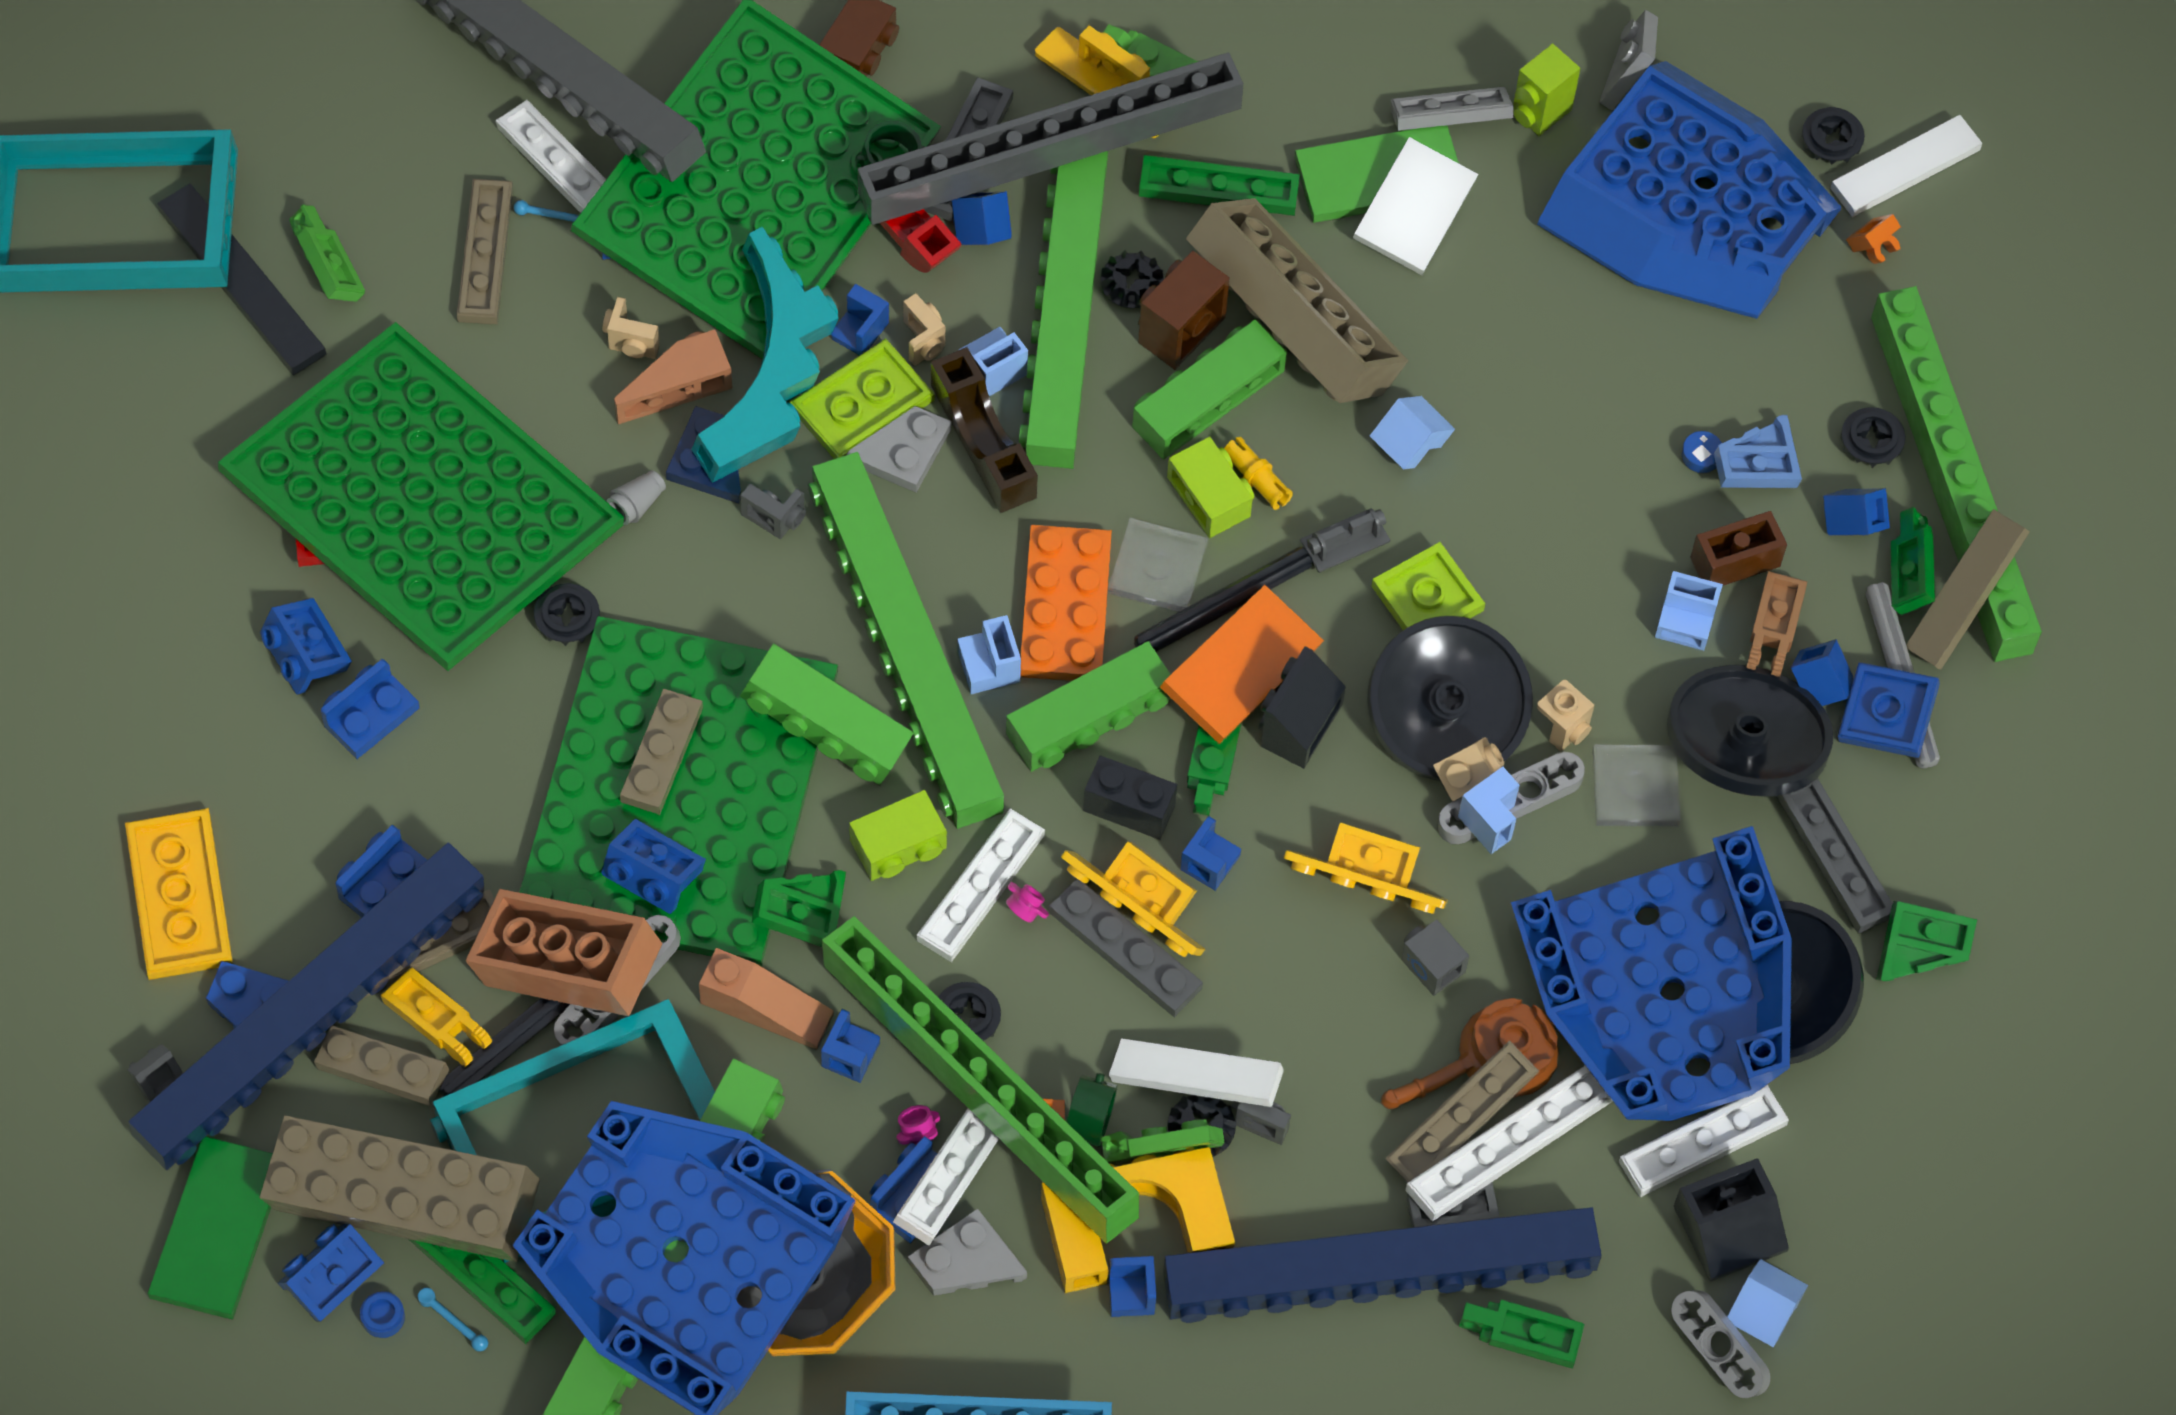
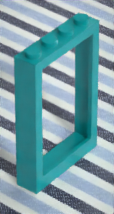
M231 129L0 135V293L227 287L238 148ZM212 165L204 260L9 265L18 170Z
M667 999L433 1101L436 1117L430 1119V1123L439 1143L447 1140L451 1150L477 1155L459 1116L653 1031L656 1032L699 1121L715 1091L670 1000ZM601 1196L594 1201L592 1212L599 1217H606L615 1210L616 1200L611 1196Z

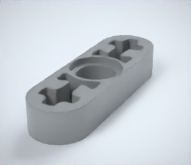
M1701 1290L1680 1293L1672 1303V1317L1728 1389L1740 1398H1750L1763 1394L1770 1384V1371L1767 1365L1713 1298ZM1687 1302H1699L1701 1307L1697 1310V1313L1704 1322H1710L1714 1319L1716 1323L1704 1329L1700 1334L1699 1330L1706 1326L1698 1317L1688 1318L1687 1313L1690 1307ZM1717 1331L1727 1334L1731 1342V1348L1725 1356L1717 1355L1711 1347L1712 1336ZM1742 1354L1743 1358L1736 1360V1362L1743 1370H1754L1755 1375L1752 1377V1381L1755 1386H1743L1741 1380L1744 1378V1373L1737 1365L1727 1368L1726 1363L1734 1361Z

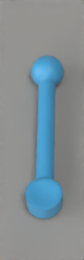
M518 200L513 206L514 212L517 215L530 213L574 222L579 216L530 206L524 200Z
M423 1288L419 1291L418 1300L423 1307L431 1306L471 1341L474 1350L478 1352L486 1350L489 1343L486 1336L475 1334L436 1300L432 1289Z

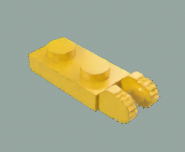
M410 968L381 994L382 1001L386 1006L440 1049L444 1047L453 1059L464 1066H467L473 1060V1057L467 1047L454 1038L462 1030L481 1048L485 1049L492 1043L489 1034L470 1017L468 1011L414 968Z

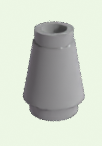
M650 470L646 474L611 490L610 497L606 502L624 516L623 525L637 523L661 492L666 489L663 478L657 472Z

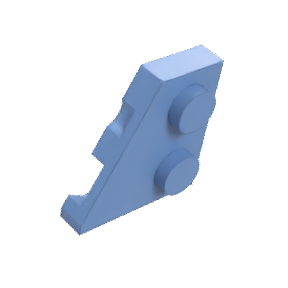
M1787 415L1776 417L1773 424L1762 429L1755 427L1745 432L1741 438H1732L1719 444L1714 452L1721 488H1797L1802 480Z

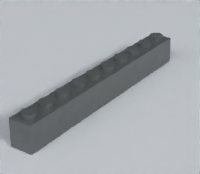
M416 0L420 5L427 3L445 23L453 22L457 25L463 35L471 42L477 40L483 44L494 59L498 61L501 59L505 60L520 78L525 80L528 77L546 97L552 98L554 96L560 100L572 116L578 117L580 115L586 119L598 135H608L624 154L628 156L634 154L652 174L657 175L660 173L666 179L673 182L706 153L699 130L695 125L521 0Z
M1227 52L857 168L858 194L871 225H875L1239 110L1242 106L1244 83L1230 53Z

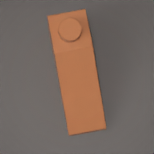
M716 330L705 333L694 332L684 339L677 341L614 398L618 425L732 389L731 367Z
M718 948L715 949L699 982L701 1004L816 1050L834 1015V1010L758 964Z

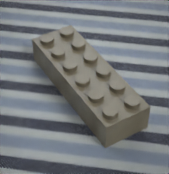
M1255 198L1211 203L1186 237V240L1196 249L1195 252L1230 278L1229 289L1235 291L1246 303L1247 310L1253 316L1261 319L1271 329L1273 338L1286 346L1297 357L1299 366L1306 372L1314 375L1323 385L1326 395L1331 399L1344 403L1382 396L1408 363V359Z
M284 1115L260 1199L279 1212L340 1225L351 1224L354 1228L517 1262L519 1253L513 1247V1244L528 1224L540 1178L527 1166Z

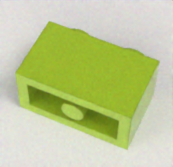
M1553 43L1519 70L1513 103V114L1516 120L1523 127L1530 128L1538 136H1541L1572 111L1581 69Z
M1211 437L1169 457L1167 478L1209 539L1250 518L1252 501L1254 499V493L1245 478L1239 479L1232 469L1233 463L1229 454L1223 447L1218 448Z
M925 790L849 822L850 842L871 881L880 877L891 878L903 871L905 866L918 860L921 862L930 861L939 856L943 849L947 848V830Z

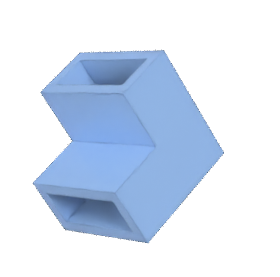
M998 327L959 349L968 347L985 378L989 396L1027 376L1028 350L1015 332L1007 336L1003 329Z
M1422 396L1398 398L1370 434V437L1404 470L1415 468L1429 449L1441 448L1455 428Z
M1673 571L1655 638L1704 651L1723 584Z
M1007 615L982 621V633L957 639V652L970 694L1020 683L1021 658Z
M1504 767L1498 769L1462 796L1458 814L1459 819L1490 854H1493L1511 840L1516 823L1515 816L1509 810L1515 806L1520 785Z
M1760 1259L1748 1276L1728 1318L1735 1327L1774 1347L1808 1285Z

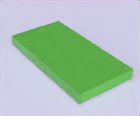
M1448 126L1409 129L1295 150L1294 158L1313 223L1366 214L1409 137L1459 164Z

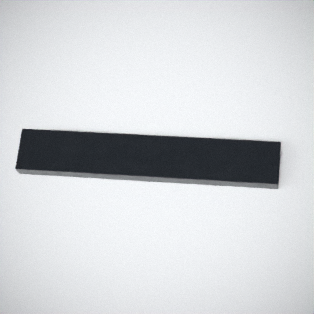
M189 183L158 202L157 205L160 213L199 260H204L208 204ZM231 235L228 285L221 288L294 376L327 355L326 349L237 239Z

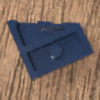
M695 406L666 470V480L739 504L741 500L739 470L712 483L691 450L697 435L722 419L725 415Z

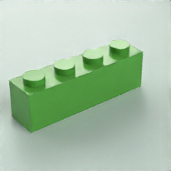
M1256 319L1245 327L1238 326L1229 333L1225 342L1214 350L1208 348L1203 351L1195 363L1184 372L1178 370L1173 373L1162 388L1153 394L1151 392L1144 394L1134 405L1132 428L1164 460L1285 371L1287 351Z
M1149 641L1006 715V735L1031 772L1042 766L1043 768L1052 767L1064 757V754L1076 748H1088L1099 739L1100 735L1112 729L1116 731L1124 729L1134 721L1136 716L1148 710L1155 712L1163 708L1170 701V697L1160 686L1171 674Z
M774 643L740 695L754 711L770 715L781 722L785 730L792 735L806 738L817 745L819 751L831 759H839L853 768L854 773L858 777L866 781H873L879 786L891 771L914 734L911 730Z

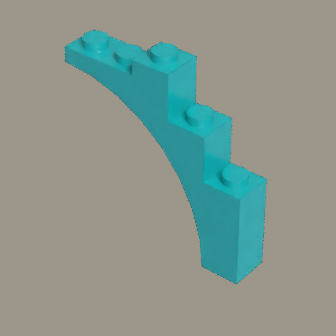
M763 227L748 234L742 249L757 278L764 303L766 339L762 364L756 379L745 396L722 419L700 432L691 449L712 483L794 441L801 426L800 417L796 408L790 402L786 403V401L812 388L820 373L819 363L815 354L810 349H805V347L831 335L839 319L836 304L830 296L823 294L818 285L804 292L803 282L799 274L795 270L789 269L782 258L783 253L779 243L775 238H769Z

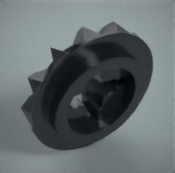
M1827 107L1819 109L1808 116L1803 125L1801 136L1804 139L1805 150L1813 152L1816 160L1823 158L1829 160L1832 165L1836 161L1841 160L1848 163L1852 156L1859 154L1864 143L1865 133L1861 122L1852 113L1841 108ZM1840 128L1839 139L1829 144L1825 143L1826 136L1831 135Z
M1124 250L1119 256H1110L1108 263L1102 268L1100 281L1102 290L1110 301L1125 308H1140V299L1145 291L1152 285L1157 287L1164 280L1163 270L1158 266L1156 258L1150 259L1144 255L1142 250L1138 253H1128ZM1137 269L1139 279H1136L1131 284L1130 289H1127L1126 276H1129L1131 271Z
M1875 407L1862 408L1850 414L1843 424L1840 436L1844 443V452H1849L1853 455L1856 463L1860 461L1870 463L1872 468L1882 463L1889 465L1894 458L1900 456L1906 440L1905 430L1899 419L1892 413ZM1871 426H1873L1876 438L1881 439L1875 448H1872L1869 439H1866Z
M571 583L559 584L547 589L538 598L534 608V619L538 631H541L549 642L555 640L563 643L565 646L569 642L577 640L583 643L585 637L594 631L597 616H600L599 604L595 596L585 587ZM566 603H570L572 613L576 615L571 618L568 626H564L562 617L556 616L564 613Z
M960 982L947 987L938 996L955 1014L963 1013L968 1001H970L973 1015L979 1018L971 1019L967 1026L983 1041L994 1036L1001 1022V1008L998 999L988 988L974 982Z
M1183 1095L1181 1100L1171 1108L1167 1123L1168 1132L1182 1130L1181 1123L1195 1120L1194 1112L1202 1119L1214 1117L1209 1125L1223 1129L1225 1144L1221 1147L1210 1148L1212 1157L1222 1153L1231 1144L1236 1130V1121L1231 1106H1227L1221 1099L1197 1095L1186 1097Z

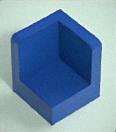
M1007 191L976 192L952 200L956 238L962 245H989L1011 239L1012 232Z
M855 284L847 294V312L835 326L831 339L860 356L870 349L889 324V302Z
M1886 488L1844 489L1823 496L1828 535H1870L1890 528Z
M1837 639L1799 650L1791 666L1799 687L1809 691L1822 706L1847 699L1854 677Z
M1208 816L1182 852L1180 870L1216 891L1240 857L1241 849L1215 833L1216 820Z
M841 1009L821 1050L822 1067L861 1083L880 1044V1037L850 1024V1012Z
M1154 1256L1111 1258L1108 1275L1111 1317L1154 1315L1156 1305Z

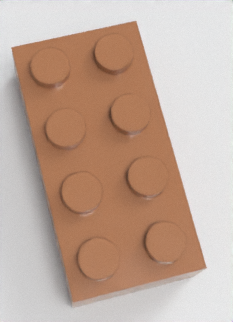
M499 889L467 956L466 962L487 987L630 1016L663 943L643 917Z

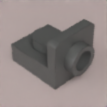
M749 484L741 494V515L780 540L789 529L795 530L805 517L804 492L796 489L784 504L771 491L765 489L761 491L752 484Z
M1233 1101L1232 1108L1237 1109L1236 1126L1282 1145L1289 1130L1291 1114L1286 1113L1285 1109L1273 1102L1272 1107Z

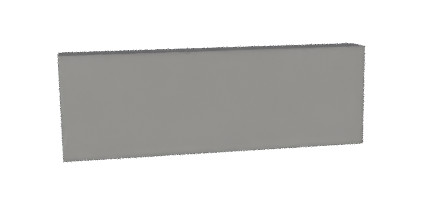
M1496 87L1395 98L1391 100V114L1399 131L1513 118V104L1506 88Z

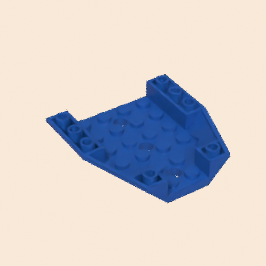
M1667 61L1650 65L1566 169L1541 214L1537 225L1636 286L1757 319L1778 292L1783 274L1813 235L1816 234L1820 237L1840 212L1841 206L1763 119ZM1640 137L1645 139L1649 146L1644 149H1637L1629 143V140ZM1701 177L1709 178L1714 182L1715 187L1702 189L1696 185L1695 180ZM1774 218L1781 223L1782 227L1770 230L1763 226L1761 220Z
M1753 826L1712 838L1715 849L1713 852L1565 899L1554 901L1551 890L1511 902L1547 1017L1628 1120L1672 1121L1752 1096L1790 1068L1792 938ZM1644 908H1653L1659 912L1658 920L1651 925L1640 924L1637 922L1636 916ZM1676 982L1681 984L1685 990L1679 999L1667 1000L1661 995L1662 988L1668 983ZM1695 1058H1703L1710 1063L1708 1072L1702 1076L1690 1075L1686 1071V1067Z
M611 1101L587 1135L591 1147L546 1213L544 1214L538 1209L513 1244V1247L599 1355L694 1415H718L740 1394L834 1252L856 1201L747 1132ZM601 1196H611L616 1200L615 1210L606 1217H599L592 1212L594 1201ZM673 1241H683L689 1247L687 1256L680 1262H671L665 1258V1249ZM748 1286L757 1287L762 1292L760 1302L752 1308H744L737 1302L739 1292Z

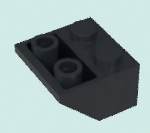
M1306 646L1297 659L1290 657L1281 674V679L1284 681L1278 691L1271 689L1267 694L1261 707L1264 715L1258 729L1263 731L1262 748L1303 769L1341 709L1346 686L1318 655Z
M1758 1158L1679 1189L1673 1207L1710 1282L1757 1264L1760 1259L1764 1261L1789 1250L1777 1195Z

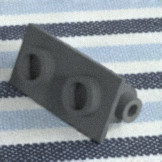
M1370 508L1300 539V542L1311 555L1312 563L1318 573L1385 545L1391 540L1382 526L1386 524L1384 513L1381 509L1374 511Z

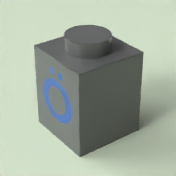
M1437 919L1427 927H1424V925L1417 926L1405 937L1401 960L1433 996L1466 973L1469 954Z

